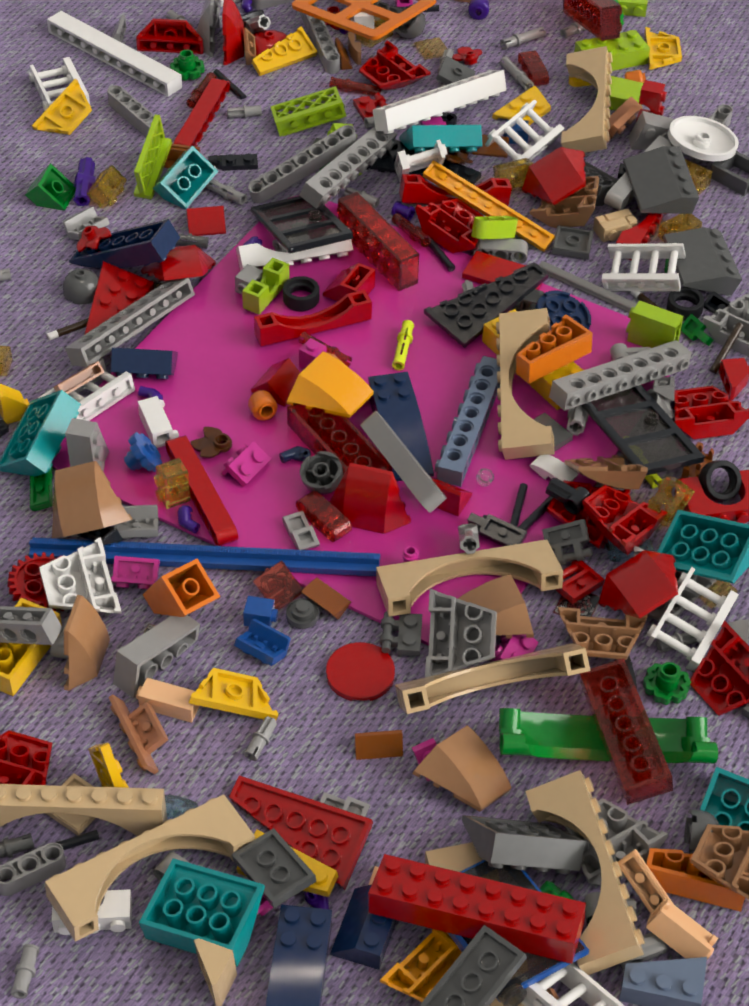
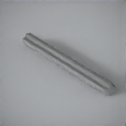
M545 261L539 263V266L548 273V276L627 312H630L631 308L637 305V303L552 264Z

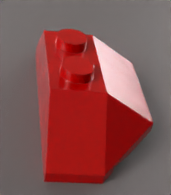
M153 18L136 36L137 51L180 53L182 50H191L193 54H204L203 39L187 20Z

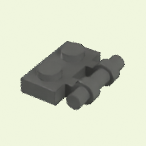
M581 519L542 529L544 540L547 539L552 550H555L556 558L561 566L566 565L570 561H582L586 557L593 556L591 547L582 548V543L590 541L586 520ZM574 547V552L564 553L563 548Z
M387 611L384 612V618L381 620V628L383 629V634L380 636L381 651L389 653L391 647L397 648V655L420 656L422 614L400 615L399 620H394L393 616H388ZM392 631H399L398 637H393Z

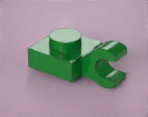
M690 314L682 324L681 331L691 340L695 341L699 338L708 346L714 341L704 332L706 329L705 324L693 314Z

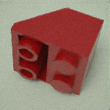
M357 263L341 271L323 292V296L339 301L346 294L365 290L369 294L375 287V269Z

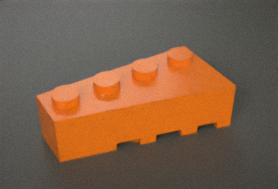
M567 314L564 315L562 321L554 323L549 332H543L539 336V340L536 342L532 341L516 354V374L530 384L591 353L592 332Z
M649 849L646 864L666 893L741 912L745 897L712 880L691 863L693 854L674 849Z

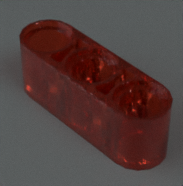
M537 51L519 52L518 63L522 65L523 72L527 74L534 85H548L549 74Z
M312 491L296 501L297 510L299 512L303 511L306 519L331 542L337 541L352 531L349 519L319 492Z

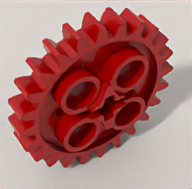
M45 552L42 553L41 557L33 553L32 559L26 555L25 561L18 560L17 566H12V572H9L7 587H9V594L13 595V601H19L23 598L45 608H50L39 567L55 560L54 553L50 557H46Z

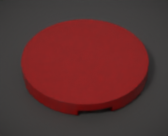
M365 642L350 643L340 647L330 656L326 666L327 682L338 696L346 700L373 701L382 697L392 687L395 677V665L391 656L388 653H383L379 646Z

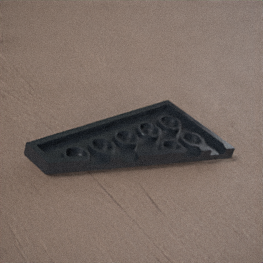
M394 139L395 145L390 151L386 150L385 154L381 158L378 157L372 166L368 165L366 170L375 169L383 173L385 171L394 172L397 175L394 167L397 153L405 150L406 155L409 154L410 156L418 153H415L414 150H408L401 141ZM446 159L443 162L444 167L473 185L481 178V172L472 168L448 162ZM427 167L409 172V174H417L423 177V172Z
M534 262L515 270L513 274L504 278L502 276L498 277L490 284L484 283L458 294L457 298L450 301L444 300L438 306L425 308L424 314L465 348L483 333L485 323L499 317V314L507 313L543 283L548 278V273Z

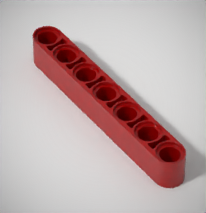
M216 78L210 80L173 144L198 146L196 144L201 141L203 132H206L209 122H212L215 117L214 113L219 110L220 103L227 96L226 93H229V81Z
M184 435L165 441L167 454L215 545L221 546L238 540L236 526L187 436Z

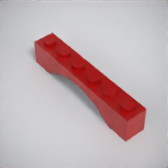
M402 174L399 195L403 203H423L428 205L432 202L434 204H441L445 200L458 199L439 186L425 180L421 175ZM490 178L476 185V187L503 204L509 205L512 190L509 179Z
M649 213L640 224L622 231L616 243L649 244L651 235H654L657 224L661 223L663 214Z
M361 290L346 294L332 306L310 315L284 316L270 312L254 316V334L262 347L371 320L372 301L367 292Z

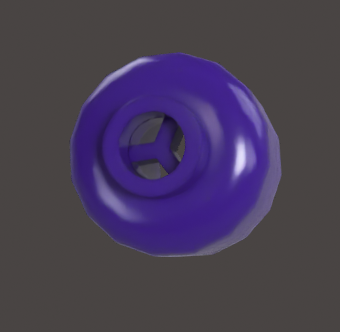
M488 0L470 1L468 12L471 18L483 20L487 17L490 8Z

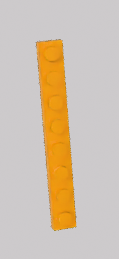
M435 160L423 172L424 178L459 198L485 216H512L518 218L516 235L537 249L545 252L555 239V235Z

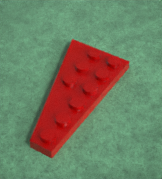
M103 261L85 334L151 292L154 288V282Z
M239 775L229 796L231 801L269 831L274 828L290 847L336 870L339 876L336 884L346 890L372 828V819Z

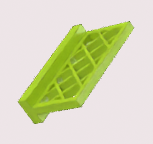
M336 86L270 106L280 137L347 117Z
M157 114L154 115L134 170L137 182L134 197L151 200L155 193L153 187L160 179L172 145V140L165 138L161 117Z

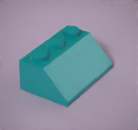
M191 146L183 152L153 189L164 200L187 209L218 173V170L194 146Z

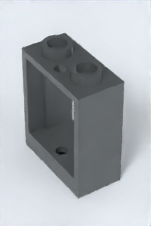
M736 151L732 158L714 162L711 166L709 178L743 196L749 193V177L745 179L729 170L735 166L749 174L748 156Z

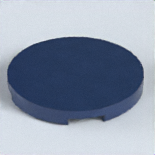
M558 290L548 291L537 301L535 309L547 308L550 330L551 326L554 323H560L562 317L566 314L589 330L591 315L588 308L583 302L580 303L571 297L570 293Z

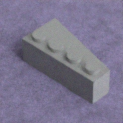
M188 615L184 617L168 616L163 622L153 626L146 633L137 636L132 642L120 647L116 653L113 684L134 698L137 694V689L140 685L144 684L146 678L153 679L152 677L159 669L164 671L172 662L173 656L178 658L198 640L200 623Z

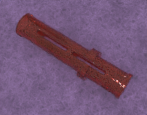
M207 73L200 85L192 91L190 98L186 102L189 108L193 109L210 80L212 78L217 79L214 73Z
M331 77L332 81L329 84L330 88L336 86L337 89L344 90V92L351 91L374 96L375 93H381V89L378 86L351 81L348 78L345 80Z
M400 213L393 215L391 220L393 224L406 232L410 239L419 242L423 247H427L431 243L430 236L425 234L422 228L413 225Z
M303 332L300 335L304 339L299 338L300 344H305L311 338L327 346V353L336 355L347 367L350 366L351 363L347 362V360L352 362V358L340 352L337 347H331L307 332Z

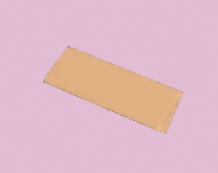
M636 849L618 861L621 871L650 914L665 898L671 901Z

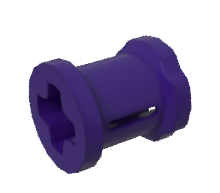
M396 201L391 210L392 216L404 218L406 222H409L415 214L413 206H405L400 201Z

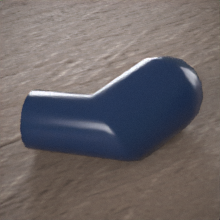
M300 446L279 453L280 460L283 463L292 459L303 462L306 457L311 456V451L308 448Z

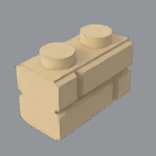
M624 209L595 217L593 230L602 242L615 241L619 238L622 231L631 229L638 222L629 209Z

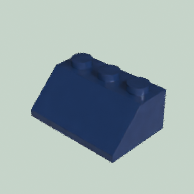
M112 348L111 372H116V376H120L127 371L128 373H136L138 378H148L149 374H157V379H169V375H174L178 352Z
M371 885L354 889L330 955L379 970L397 920L369 913L368 892Z

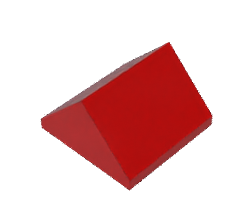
M224 206L186 209L188 231L192 235L226 234Z
M287 358L272 365L251 388V392L267 391L273 396L277 404L286 407L288 397L301 372Z
M431 478L447 498L437 508L459 516L471 498L472 492Z

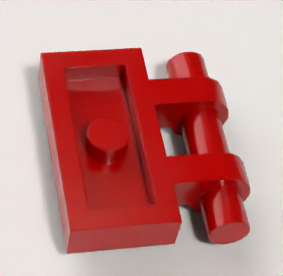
M375 93V99L372 100L370 96L353 99V105L363 121L364 118L373 116V109H376V106L388 105L386 104V99L380 93Z

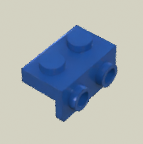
M254 618L250 622L248 631L236 638L234 646L241 649L245 654L259 659L262 663L272 666L286 656L291 638Z

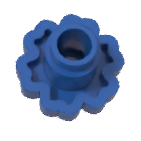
M136 432L129 437L130 451L127 452L124 461L131 470L135 471L144 467L148 471L156 472L162 467L161 454L147 436Z

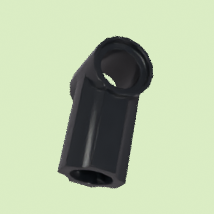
M557 478L550 480L545 492L562 502L565 509L573 515L579 514L584 509L582 502L591 495L587 489L583 487L575 489Z

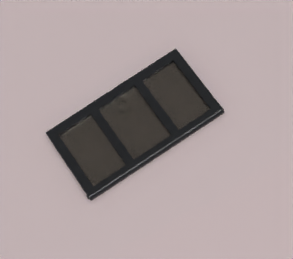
M301 196L253 206L250 209L252 214L289 254L353 239L352 231L325 205L321 204L316 209Z
M642 385L581 405L630 464H641L648 467L646 476L704 462L705 456Z

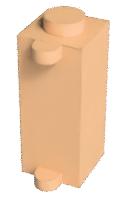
M146 678L143 686H139L136 694V699L139 700V707L147 702L151 704L155 713L191 723L200 707L189 704L190 696L195 692L194 690L151 678Z
M666 898L650 914L646 925L649 931L685 959L707 957L709 959L714 951L712 946L718 940V937L714 934L712 935Z

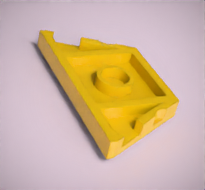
M645 27V42L650 47L648 58L649 70L681 62L682 52L678 36L669 35L662 31L656 34L650 32V28Z
M76 78L32 125L34 130L70 135L90 114L92 108Z
M534 85L494 112L492 118L498 120V118L510 120L520 112L525 103L528 102L530 104L533 100H536L537 103L532 110L541 118L551 111V106ZM528 115L523 118V120L528 121L529 125L534 123Z
M213 668L189 699V704L263 720L267 716L275 720L278 718V712L271 709L269 705L270 698L262 689V684L258 677Z
M108 742L96 744L88 748L102 787L129 788L125 780L121 778L122 767L118 760L114 758Z

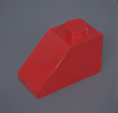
M745 358L721 360L719 375L726 394L729 395L728 399L733 400L747 385L749 365H747Z

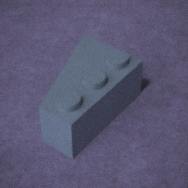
M707 957L626 963L621 981L619 1001L640 1006H701Z

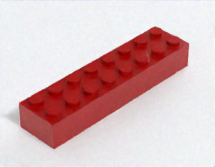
M384 854L368 892L369 913L471 939L485 925L522 952L570 964L573 963L585 920V902Z

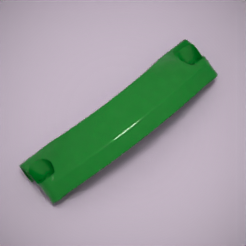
M499 708V747L501 755L644 763L715 764L718 759L717 743L710 742V738L707 737V717H686V719L613 717L522 712L521 709Z

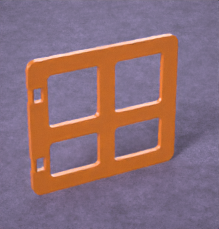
M295 0L292 2V8L367 39L378 40L436 4V0H417L419 2L401 13H394L373 5L379 0H334L349 6L337 14L311 5L318 0ZM360 12H365L386 20V22L375 29H371L348 19Z

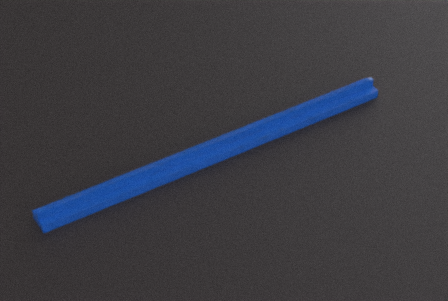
M33 537L29 541V557L32 559L33 553L41 557L42 553L45 552L46 557H50L54 553V558L57 559L59 556H68L76 552L78 548L89 546L94 542L90 540ZM117 542L103 545L106 554V564H114L115 556L159 559V566L181 567L198 558L202 567L207 569L269 571L281 562L287 572L376 576V567L380 566V553Z

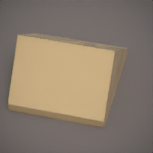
M198 938L194 940L200 968L215 1005L222 1006L237 976L233 950Z

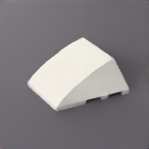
M101 537L89 546H82L68 556L63 555L39 567L50 608L72 610L76 596L82 595L97 612L122 613L117 593L114 592Z

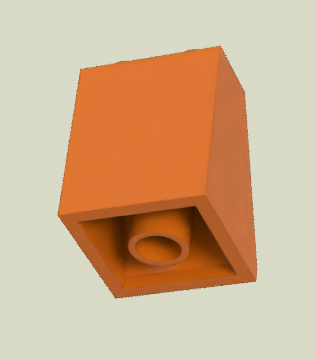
M198 558L161 576L142 594L154 614L184 617L220 598L219 593Z

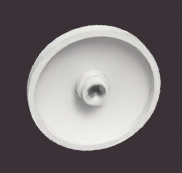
M682 116L676 118L671 122L668 130V138L675 147H680L683 153L700 160H728L735 155L739 145L737 136L728 127L705 117Z

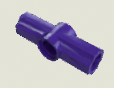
M89 157L80 159L78 172L74 180L73 187H75L73 201L77 206L89 205L91 200V192L96 177L94 176L95 162Z

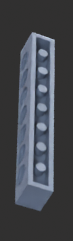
M483 356L481 362L475 366V376H471L469 382L470 389H466L464 393V404L460 403L458 408L459 416L454 417L453 431L448 432L447 445L442 447L440 454L442 458L441 460L437 459L434 471L437 472L438 480L451 485L462 486L497 397V388H500V383L497 380V371H500V367H498L497 359Z

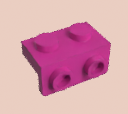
M253 441L249 446L244 444L236 452L239 455L236 459L232 456L224 464L226 469L221 474L225 476L229 472L244 487L271 458Z
M115 556L111 582L116 583V587L129 588V584H136L138 589L148 590L158 580L160 560Z
M502 635L500 637L502 642L495 647V658L491 659L490 662L532 653L539 642L534 638H527L526 635H512V638H506L505 635Z

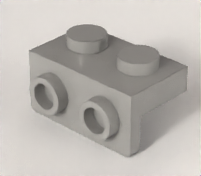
M89 207L63 221L68 237L73 240H80L82 238L81 234L87 226L102 228L110 224L107 217L97 216L94 207Z
M157 505L123 506L127 514H130L132 517L130 521L114 525V528L119 531L123 539L158 537L159 519Z

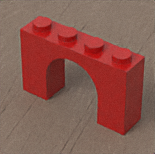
M749 470L740 471L741 487L738 493L741 501L732 505L718 504L710 500L705 495L698 477L677 479L675 495L682 511L725 520L729 519L730 521L744 524L749 521Z

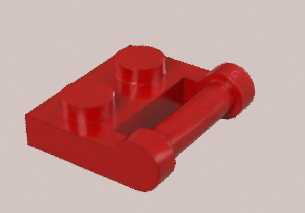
M574 560L569 567L563 570V580L575 572L577 574L564 581L562 588L555 589L571 604L576 603L604 585L605 579L583 561Z

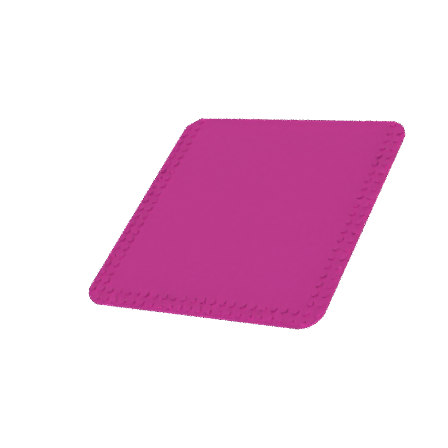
M328 201L325 206L352 231L353 250L348 252V256L337 257V254L330 255V259L319 260V257L312 258V262L301 264L300 260L294 261V265L289 266V279L297 276H306L318 283L319 303L316 307L307 311H295L288 308L283 301L282 289L260 315L274 312L284 316H304L332 306L338 301L323 296V292L341 271L361 263L375 269V287L368 294L372 301L371 320L261 347L254 334V316L259 314L244 309L242 294L235 291V276L240 272L236 248L243 246L251 237L257 236L258 239L262 240L261 246L275 251L273 247V240L275 238L259 221L193 289L195 295L173 309L135 348L178 352L174 375H169V379H157V374H149L148 378H138L136 373H130L135 391L90 420L97 422L108 447L109 453L105 460L103 472L111 483L112 490L121 499L122 503L128 506L157 505L158 519L214 546L216 545L173 466L165 446L157 448L161 454L160 459L163 465L156 472L148 471L144 467L133 471L124 461V457L130 451L129 437L136 432L139 434L143 433L148 437L139 416L138 401L147 399L138 395L140 386L156 389L163 395L165 403L163 409L172 429L178 431L179 437L186 435L191 443L193 440L204 437V427H214L220 429L222 433L227 434L231 438V449L227 452H220L211 458L200 457L201 451L194 449L238 532V540L221 546L297 550L282 519L283 516L303 511L309 526H313L320 546L307 550L380 553V566L404 563L402 551L406 546L410 545L415 546L419 551V558L417 560L466 553L460 549L458 526L468 524L467 519L471 512L480 517L490 514L510 523L521 483L527 484L528 488L518 527L549 497L545 492L551 478L548 476L546 479H543L530 467V464L538 456L505 460L503 452H499L498 440L501 439V435L498 432V422H501V417L498 416L497 406L501 405V400H498V395L462 486L459 487L472 492L471 498L459 516L438 508L431 513L428 512L402 480L396 482L400 489V498L406 505L405 511L407 515H410L411 523L385 534L345 526L341 524L328 506L334 492L320 495L309 491L302 482L300 468L303 462L292 459L283 463L280 460L279 453L300 446L308 448L311 451V457L317 455L319 451H326L336 455L342 464L343 475L350 463L390 471L386 458L360 426L373 413L370 401L363 404L350 418L325 413L324 409L313 407L312 409H307L306 405L294 403V405L287 404L286 407L277 404V412L269 420H258L251 413L248 407V400L253 394L251 388L272 365L287 358L302 372L304 369L299 367V348L310 338L327 346V353L336 355L347 367L367 382L370 376L408 372L420 410L433 470H435L437 459L441 460L442 458L440 454L443 445H447L448 432L453 431L452 424L454 417L459 416L460 403L464 404V393L466 389H470L469 382L471 376H475L476 364L481 362L483 356L497 359V355L482 342L483 333L464 348L424 314L425 308H433L440 305V302L444 300L450 301L457 298L458 294L463 293L462 284L467 279L462 278V273L473 256L463 252L451 253L436 242L455 265V270L450 272L422 236L370 216L363 217L360 212L346 209L342 205ZM309 203L271 211L266 216L272 217L312 206ZM318 212L272 223L280 231L291 229L296 224L308 225L325 221V219ZM329 225L308 230V240L325 236L329 231L335 229ZM471 281L473 283L474 288L482 285L480 283ZM543 283L539 288L544 293L554 290L561 291ZM295 291L291 294L297 297H304L310 295L311 293L307 291ZM570 294L571 297L580 303L583 302L591 315L589 330L592 332V352L574 361L581 369L586 370L611 362L610 348L614 344L623 343L627 348L642 347L627 341L628 333L626 328L631 318ZM410 320L414 323L413 340L409 345L405 367L400 371L395 370L392 367L398 344L397 335L401 331L402 322ZM111 372V373H110L111 375L115 376L116 378L118 377V376H116V372ZM515 372L512 382V396L521 410L532 419L546 413L567 430L569 409L565 411L562 408L556 410ZM104 380L99 387H103L109 382ZM654 380L641 385L648 391L653 389ZM631 389L628 397L618 395L611 402H606L602 398L591 401L598 411L641 402ZM647 409L605 419L621 438L629 437ZM589 415L584 432L578 436L573 435L571 442L556 450L555 454L551 456L564 463L565 460L592 458L593 461H597L598 456L612 458V455H616L619 450ZM66 438L60 444L61 450L52 460V467L55 470L70 467ZM254 441L271 459L243 487L229 472L225 476L221 473L226 469L224 464L232 456L235 459L239 456L236 452L244 444L249 446ZM434 471V476H431V478L437 479V472ZM579 473L573 480L574 482L590 483L592 487H595L597 484L596 481ZM182 505L192 508L191 519L200 524L197 533H192L179 525L177 511ZM546 511L527 530V537L523 543L544 540L542 529L562 524ZM478 534L480 547L476 551L503 547ZM288 572L294 582L304 588L317 577L350 600L352 603L349 605V609L379 623L384 618L386 608L377 587L376 576ZM488 574L461 576L444 581L430 589L458 599L480 585L502 576ZM513 578L522 594L529 583ZM430 589L414 602L410 613L422 614L421 643L428 646L431 612H429ZM400 615L393 616V619L399 620Z

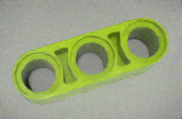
M512 216L474 217L471 236L477 239L515 238L518 218Z

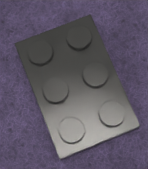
M274 828L232 854L233 861L249 880L264 884L263 896L273 908H276L316 882L315 874Z

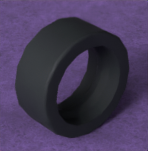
M297 276L287 280L283 285V301L285 305L295 311H307L316 307L319 303L318 283L306 276ZM295 291H307L311 294L304 297H297L292 295L291 293Z
M681 287L680 291H671L669 293L666 309L682 315L683 321L690 314L699 318L703 312L704 297L702 293L694 288ZM686 300L694 303L696 306L683 307L678 305L676 301Z
M717 460L707 463L701 469L699 481L708 498L712 500H728L739 492L741 474L735 464L727 460ZM717 468L725 469L729 476L728 488L722 493L716 492L711 485V475Z

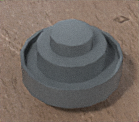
M296 599L287 606L286 619L295 628H310L319 619V608L312 600Z

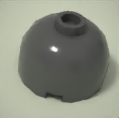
M423 13L418 14L394 29V31L405 39H414L420 36L426 25L425 15Z
M76 269L68 273L63 282L65 299L73 301L74 304L92 303L99 280L98 276L88 269Z
M319 451L317 455L306 457L301 464L300 475L302 482L309 491L315 494L326 495L334 492L343 477V468L336 455L326 451Z
M689 809L688 813L692 815V818H686L684 843L689 844V852L684 853L688 854L694 853L708 824L719 825L717 819L712 814L697 809Z

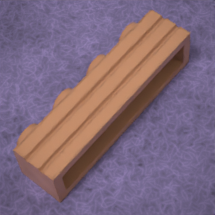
M99 361L53 388L56 392L63 390L69 394L103 374L104 370Z

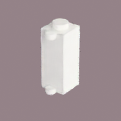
M158 396L138 401L140 419L151 443L159 448L165 446V441L179 437V433L177 430H173L163 409L165 406L164 401L159 400Z

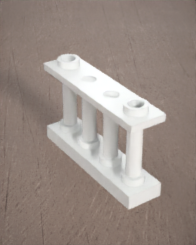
M70 57L63 58L64 65L61 68L38 73L34 65H30L29 80L31 83L34 82L39 92L44 111L54 102L50 98L59 96L67 87L47 92L45 88L64 84L69 85L75 78L78 80L90 104L89 94ZM62 74L66 76L63 78H58L41 82L40 80L43 78L53 77Z
M533 100L530 104L528 102L525 103L519 113L498 130L493 129L487 136L489 138L485 144L487 147L495 141L513 159L514 164L510 170L514 173H517L557 140L565 129L561 124L555 128L550 127L532 110L537 103L536 100ZM526 115L546 132L544 137L542 135L539 136L523 120ZM518 124L535 141V145H528L512 127ZM506 132L524 150V154H517L501 136Z
M437 140L434 149L411 156L409 154L406 155L405 150L398 152L394 167L399 182H401L402 174H409V172L426 168L433 160L443 165L445 155H447L445 144H441V141Z
M683 243L608 244L610 259H613L611 273L602 274L604 289L609 291H680L679 273H675L677 259H685L686 256ZM621 259H632L630 273H619ZM640 259H651L648 273H637ZM658 259H670L667 273H656Z
M98 359L97 361L102 366L104 373L68 394L81 404L76 419L90 421L134 392L135 386L132 375L126 371L116 378L107 373L104 359ZM101 378L109 382L103 387L94 384ZM52 388L51 390H49V391L46 392L45 394L41 395L40 397L49 395V394L54 393V392H56V391L54 390V388ZM84 389L93 392L86 398L78 394Z
M691 567L687 574L682 573L677 581L678 585H680L678 595L673 597L657 625L652 624L646 634L650 637L646 643L647 646L650 647L656 638L687 656L686 659L689 660L686 669L692 672L699 666L739 595L731 590L727 596H719L690 579L695 571L693 567ZM685 586L717 604L718 612L716 614L712 612L711 614L680 596ZM675 603L707 621L706 624L709 625L707 631H700L670 613ZM665 620L696 638V641L699 643L698 647H692L691 649L662 632L660 629Z
M574 963L514 995L524 1006H568L579 997L590 1006H625ZM523 977L520 981L523 983L527 978ZM560 980L571 990L557 1000L546 990Z

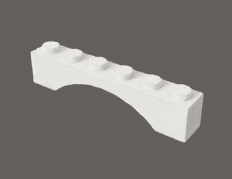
M331 230L326 235L338 232L336 230ZM351 239L291 254L274 251L258 243L238 246L236 248L240 271L247 264L256 268L264 267L272 258L286 262L291 266L294 265V261L301 260V264L312 262V258L319 257V260L330 259V255L337 254V257L348 256V252L353 250Z

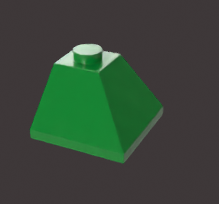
M50 163L30 185L25 196L36 206L65 211L75 193V187H73L74 184Z

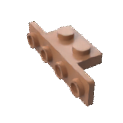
M633 97L626 100L608 118L610 123V129L608 130L610 140L617 133L620 135L626 129L628 123L632 124L637 118L636 115L640 109H643Z
M112 694L109 696L112 704L110 708L121 722L119 727L129 738V747L138 756V765L142 770H148L156 774L159 770L151 753L169 739L151 704L145 702L130 714L125 702Z

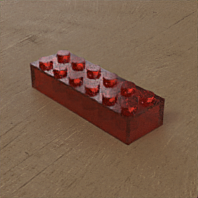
M563 0L564 13L598 39L604 41L620 38L622 30L620 15L622 14V8L619 3L614 0Z
M358 192L339 198L337 208L338 219L352 231L353 239L351 240L358 251L398 291L417 284L419 253Z
M297 403L287 407V425L315 455L319 451H326L336 455L341 462L343 475L350 463L387 471L393 470V467L347 417L325 413L324 409L313 407L312 409H307L306 405Z
M625 659L590 668L591 671L580 673L582 690L626 804L629 805L673 791L671 772Z

